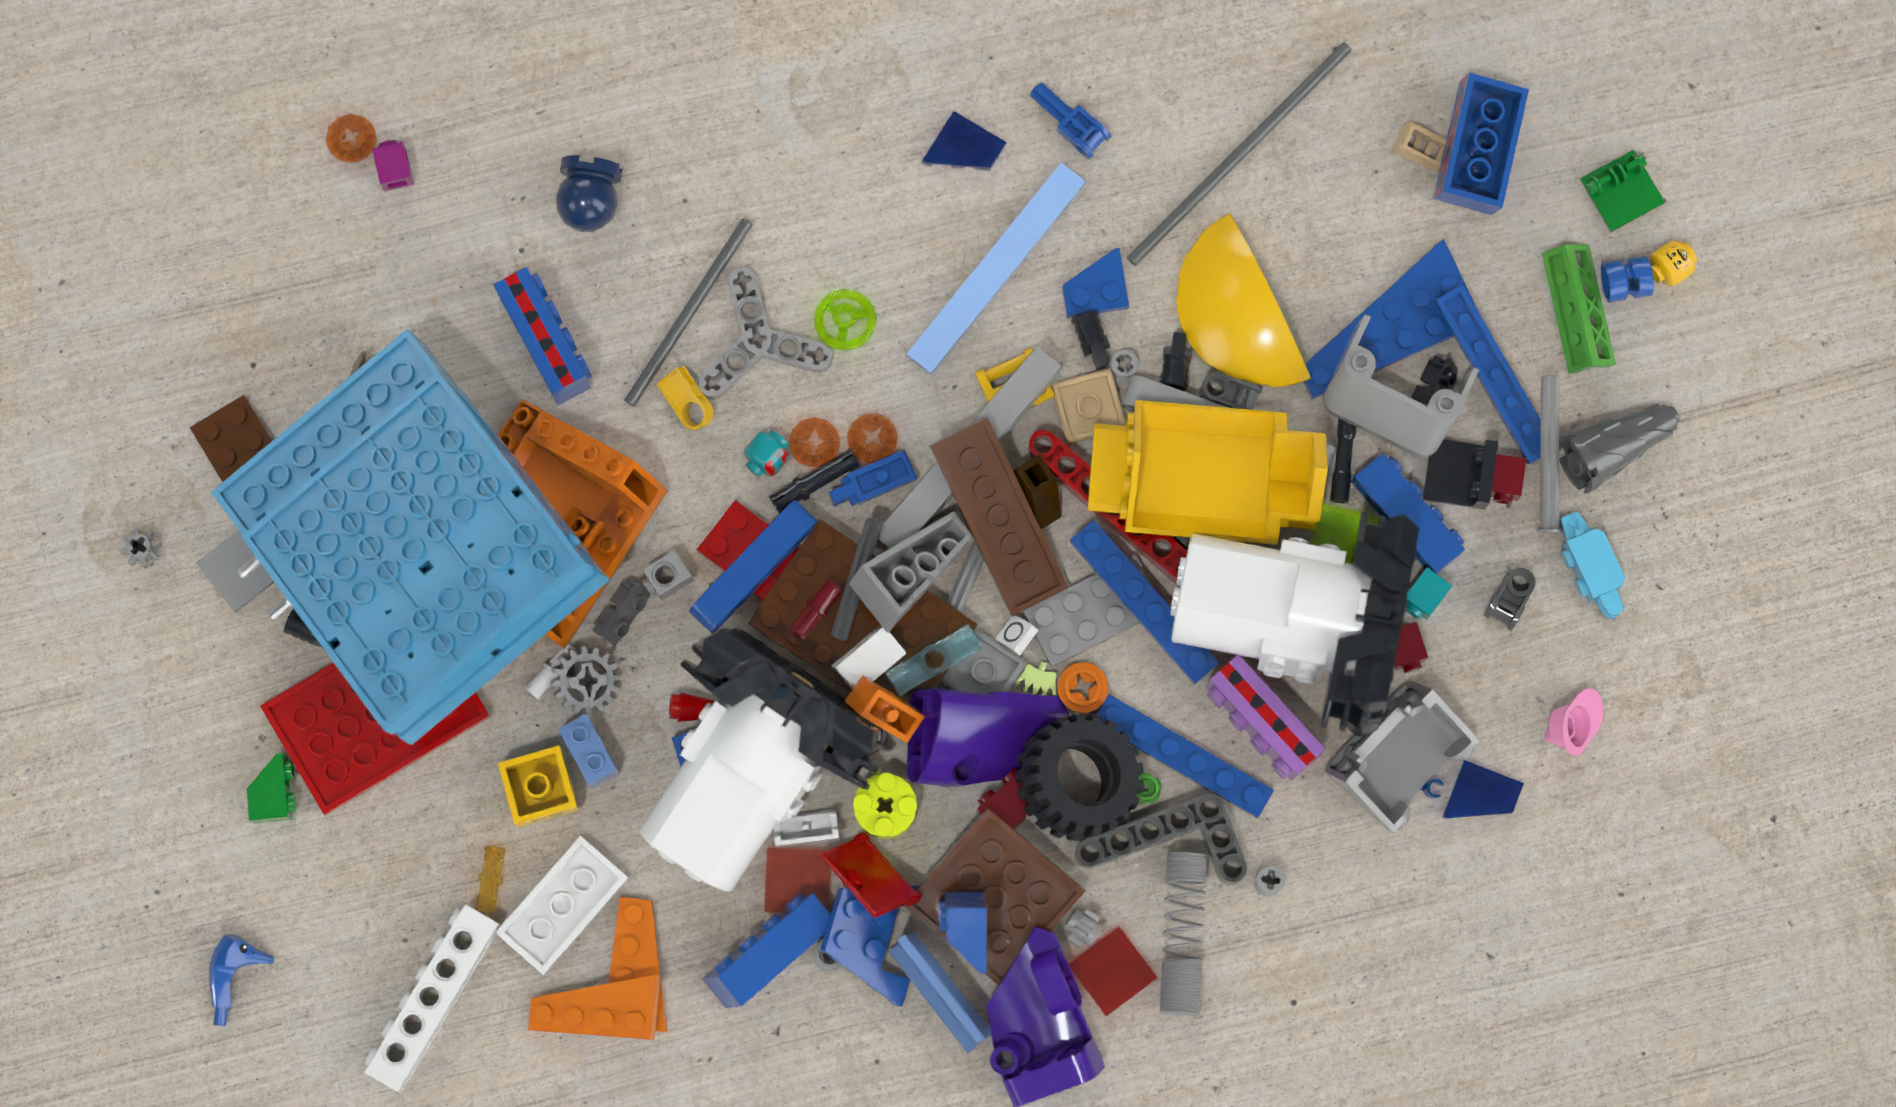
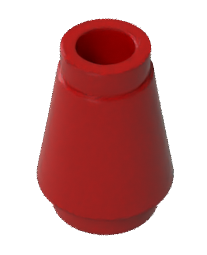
M679 691L678 694H671L669 719H676L677 723L700 720L698 717L704 707L716 700H710L709 698Z

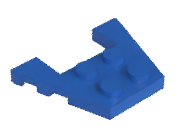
M915 885L911 887L915 891L920 885ZM838 888L820 950L851 974H855L867 983V986L875 992H879L887 998L891 1004L902 1007L910 979L881 970L898 908L873 918L848 888Z

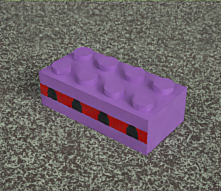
M1236 655L1209 680L1206 686L1209 691L1207 693L1208 698L1218 708L1221 706L1225 707L1230 713L1229 721L1240 732L1244 729L1252 737V740H1250L1251 745L1259 754L1264 755L1267 753L1274 761L1271 765L1281 778L1285 779L1288 777L1293 781L1325 750L1320 742L1240 655Z

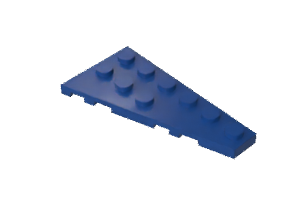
M1444 239L1305 364L1311 379L1304 381V384L1311 399L1324 395L1355 326L1365 314L1371 318L1358 345L1366 348L1374 355L1376 361L1374 372L1454 338L1434 300L1462 284L1471 300L1472 297Z

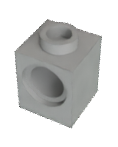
M675 550L643 569L646 578L642 580V583L651 597L657 594L661 601L693 581L692 575ZM665 569L671 570L674 573V578L670 583L661 584L657 581V575L660 571Z

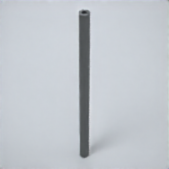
M742 218L625 397L624 401L629 405L635 407L752 227L749 221Z

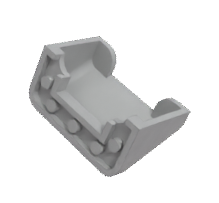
M1408 681L1398 687L1388 698L1379 729L1363 736L1353 735L1330 759L1325 767V772L1386 830L1395 833L1396 830L1402 829L1410 819L1411 809L1406 804L1447 760L1464 761L1473 754L1474 747L1480 740L1433 689L1414 681Z

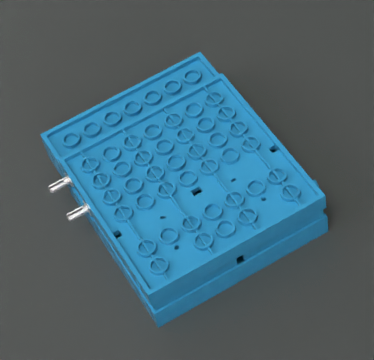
M408 329L211 492L241 532V538L254 554L250 560L237 570L239 576L244 579L262 565L285 596L267 612L268 616L272 620H276L290 607H293L382 729L392 735L396 733L401 740L411 745L610 581L466 393L458 387L427 345Z

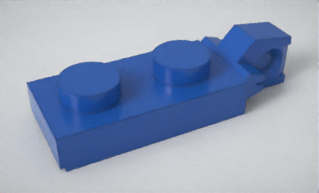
M902 450L848 473L847 477L840 480L842 486L830 491L829 497L833 506L850 501L851 506L860 505L916 481L917 476L906 451Z

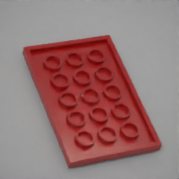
M334 662L260 706L325 816L491 717L475 692L411 745L401 740L396 733L392 735L382 729Z

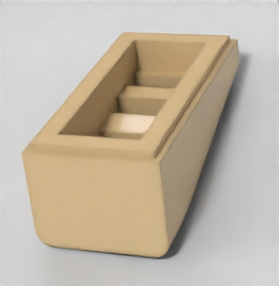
M1410 121L1402 125L1392 152L1439 172L1446 139ZM1413 135L1415 136L1411 147H1409L1407 145L1410 141L1411 136ZM1422 140H1425L1427 143L1423 153L1418 150ZM1434 145H1437L1439 148L1434 159H1432L1430 154Z

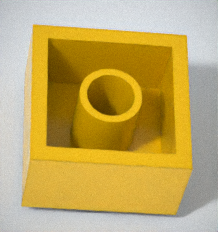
M560 745L497 763L513 822L517 828L580 810L564 752Z

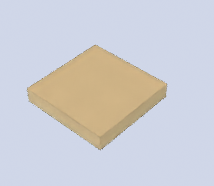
M1111 368L1050 384L1055 396L1053 399L1066 445L1093 439L1094 423L1126 426L1125 416Z

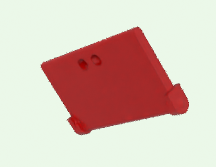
M866 832L854 836V840L823 852L820 856L873 918L904 905L907 907L918 903L922 897L917 890L914 891L870 841V837Z

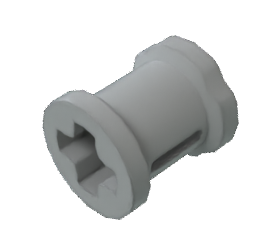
M1273 865L1264 867L1256 874L1254 879L1256 890L1261 895L1267 897L1276 895L1285 884V875L1278 867ZM1268 873H1272V878L1278 880V884H1274L1271 889H1267V883L1261 880Z

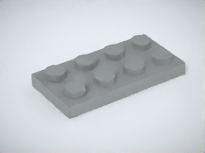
M1136 554L1128 557L1129 561L1150 583ZM1098 574L1023 611L1027 622L1038 629L1035 637L1051 668L1140 624Z

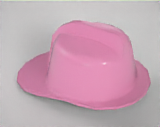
M1592 688L1583 689L1570 704L1555 708L1549 718V727L1544 735L1545 741L1567 749L1569 754L1573 756L1581 755L1587 744L1597 733L1602 722L1603 702L1599 693Z

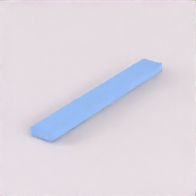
M1060 163L908 351L906 356L932 375L1082 189L1086 181L1063 163Z

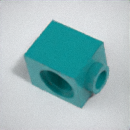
M1427 567L1408 591L1405 611L1416 619L1422 617L1427 620L1452 588V585Z

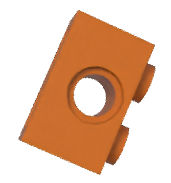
M864 675L861 676L845 700L860 716L908 743L925 717L910 703Z

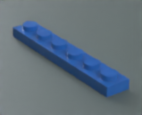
M1462 284L1434 300V303L1470 366L1479 369L1477 378L1523 458L1527 459L1526 463L1530 464L1540 458L1541 420Z
M1094 520L1070 539V544L1194 685L1219 664L1205 648L1172 642L1171 635L1175 616L1170 615L1171 607Z
M1109 694L1097 713L1101 717V723L1110 720L1117 725L1115 730L1118 733L1125 731L1130 737L1127 742L1131 746H1136L1138 750L1257 819L1274 792L1268 786Z

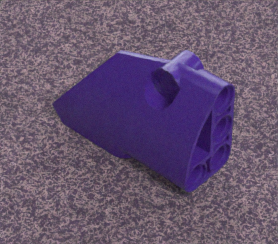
M936 688L915 691L911 695L909 703L925 717L908 741V779L911 783L939 785L946 788L1002 780L1013 769L1016 768L1018 771L1021 769L1022 766L1017 765L1019 754L1026 751L1023 746L1027 740L1035 736V732L1060 718H1067L1069 712L1060 697L1013 692L978 693Z
M1037 926L986 1005L994 1049L990 1055V1065L995 1072L1001 1074L1003 1084L1013 1107H1019L1086 1083L1097 1077L1105 1068L1104 1061L1080 1007L1082 1005L1080 990L1055 932ZM1002 1051L1011 1053L1014 1062H1007L1003 1058Z

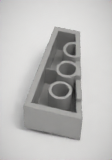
M953 511L863 564L849 585L884 630L889 633L960 555L973 535Z

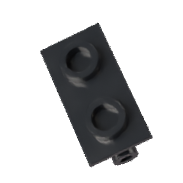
M1434 356L1433 360H1429L1420 378L1421 382L1429 384L1428 389L1417 385L1411 398L1427 406L1434 393L1442 389L1452 388L1456 382L1458 370L1449 357L1445 360L1439 356Z

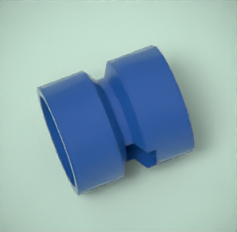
M1647 256L1628 258L1626 264H1623L1620 260L1602 262L1600 269L1601 283L1605 299L1608 303L1626 300L1628 295H1631L1633 298L1653 295V274Z

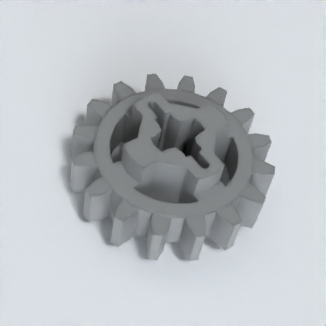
M580 645L579 653L577 654L573 649H568L569 658L565 659L559 656L557 659L562 664L561 667L552 668L551 670L558 675L557 679L550 681L551 685L559 688L553 694L554 697H564L561 705L567 708L573 704L572 712L576 714L580 712L582 707L587 715H591L592 707L594 706L600 712L603 711L602 702L606 701L612 704L614 701L609 696L610 693L619 692L620 690L613 685L614 681L621 679L620 675L612 673L618 666L617 663H607L610 655L604 652L598 656L599 648L595 646L591 648L589 653L584 645ZM591 659L598 662L604 672H596L593 669ZM576 663V668L571 674H567L569 668ZM585 673L592 677V681H588L586 687L579 683V679H583ZM601 686H604L601 693L597 697H595L596 691ZM567 688H575L578 691L580 700L574 699L569 694Z

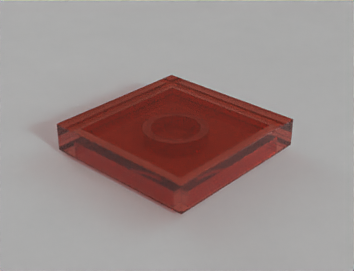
M767 848L764 912L783 913L788 909L785 906L787 902L799 893L802 896L813 893L825 909L829 911L830 867L820 857L823 852L828 850Z
M1120 927L1069 963L1071 971L1105 1017L1157 979V976Z

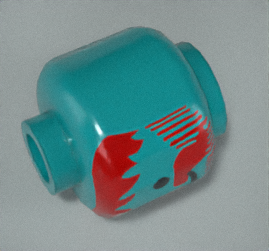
M773 430L769 432L760 431L743 451L745 458L748 460L745 466L758 477L763 473L770 477L775 476L790 458L788 450L790 444Z

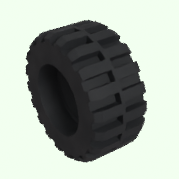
M1082 713L1073 714L1046 725L1035 732V736L1027 740L1023 746L1026 751L1019 754L1017 765L1022 767L1021 770L1015 772V782L1021 783V789L1017 791L1019 800L1024 799L1027 804L1024 811L1028 817L1034 815L1038 819L1035 824L1040 829L1044 830L1049 827L1051 828L1050 835L1061 838L1066 835L1067 840L1078 841L1082 838L1099 836L1116 828L1117 825L1125 822L1131 816V810L1136 809L1140 799L1135 795L1143 791L1144 782L1139 780V775L1144 773L1142 763L1137 764L1135 756L1139 755L1136 746L1130 747L1127 742L1130 737L1125 731L1118 733L1115 730L1117 727L1115 723L1110 720L1101 723V717L1098 715L1090 714L1085 717ZM1067 749H1074L1087 755L1099 771L1101 789L1099 797L1093 805L1086 806L1075 802L1061 787L1058 778V763L1062 753Z

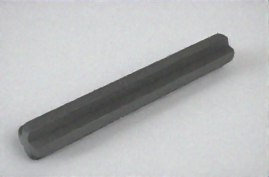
M867 518L833 625L831 637L840 641L848 639L860 600L849 583L859 568L872 560L882 528V522L876 519Z

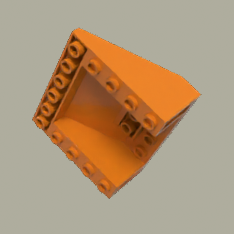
M521 399L498 436L610 580L668 490L635 460ZM607 583L543 637L565 649Z

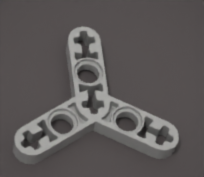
M747 267L735 268L730 273L728 282L742 336L699 377V388L705 397L712 400L722 397L762 358L814 373H822L829 369L832 364V353L827 345L769 329L754 272ZM739 275H744L745 279H751L747 283L749 296L737 301V297H743L740 285H734V283L738 281ZM747 304H755L759 308L758 316L752 320L745 319L741 314L742 308ZM763 322L764 326L757 327L760 337L766 338L767 341L762 342V348L757 349L755 344H749V342L754 340L752 329L745 330L744 327H754ZM787 341L793 342L797 346L796 354L790 358L783 357L779 353L780 345ZM802 345L808 346L806 353L816 355L818 350L823 351V357L827 358V360L820 361L819 365H814L813 358L804 356V362H800ZM732 355H740L745 361L744 366L738 371H732L726 365L727 359ZM721 366L725 374L731 377V379L727 381L724 376L718 382L719 390L716 391L712 388L707 391L708 385L706 380L708 378L711 380L717 379L721 375L717 368Z

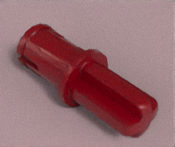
M827 579L811 601H806L807 607L793 623L790 630L800 639H806L821 618L827 617L826 612L843 591Z

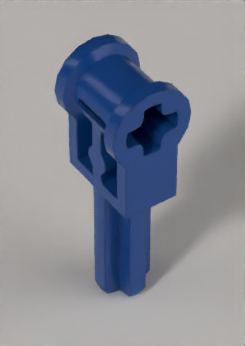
M1039 83L1031 91L1030 97L1060 123L1057 126L1058 133L1085 158L1090 160L1093 156L1092 152L1104 140L1108 141L1112 137L1109 131L1080 105L1072 110L1043 83Z

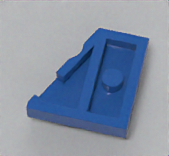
M1120 248L1112 250L1062 285L1067 318L1077 317L1097 310L1098 313L1129 309Z

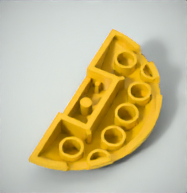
M1231 214L1225 215L1200 234L1189 253L1186 254L1179 272L1178 293L1176 296L1177 311L1182 330L1186 333L1189 344L1208 366H1213L1225 375L1239 380L1249 381L1257 385H1269L1272 388L1287 387L1310 380L1311 377L1292 333L1253 253Z

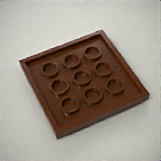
M987 807L916 889L922 896L920 901L909 907L904 906L949 943L946 931H940L939 901H945V892H984L987 907L986 973L984 974L999 986L1034 928L1037 926L1052 931L1086 891Z

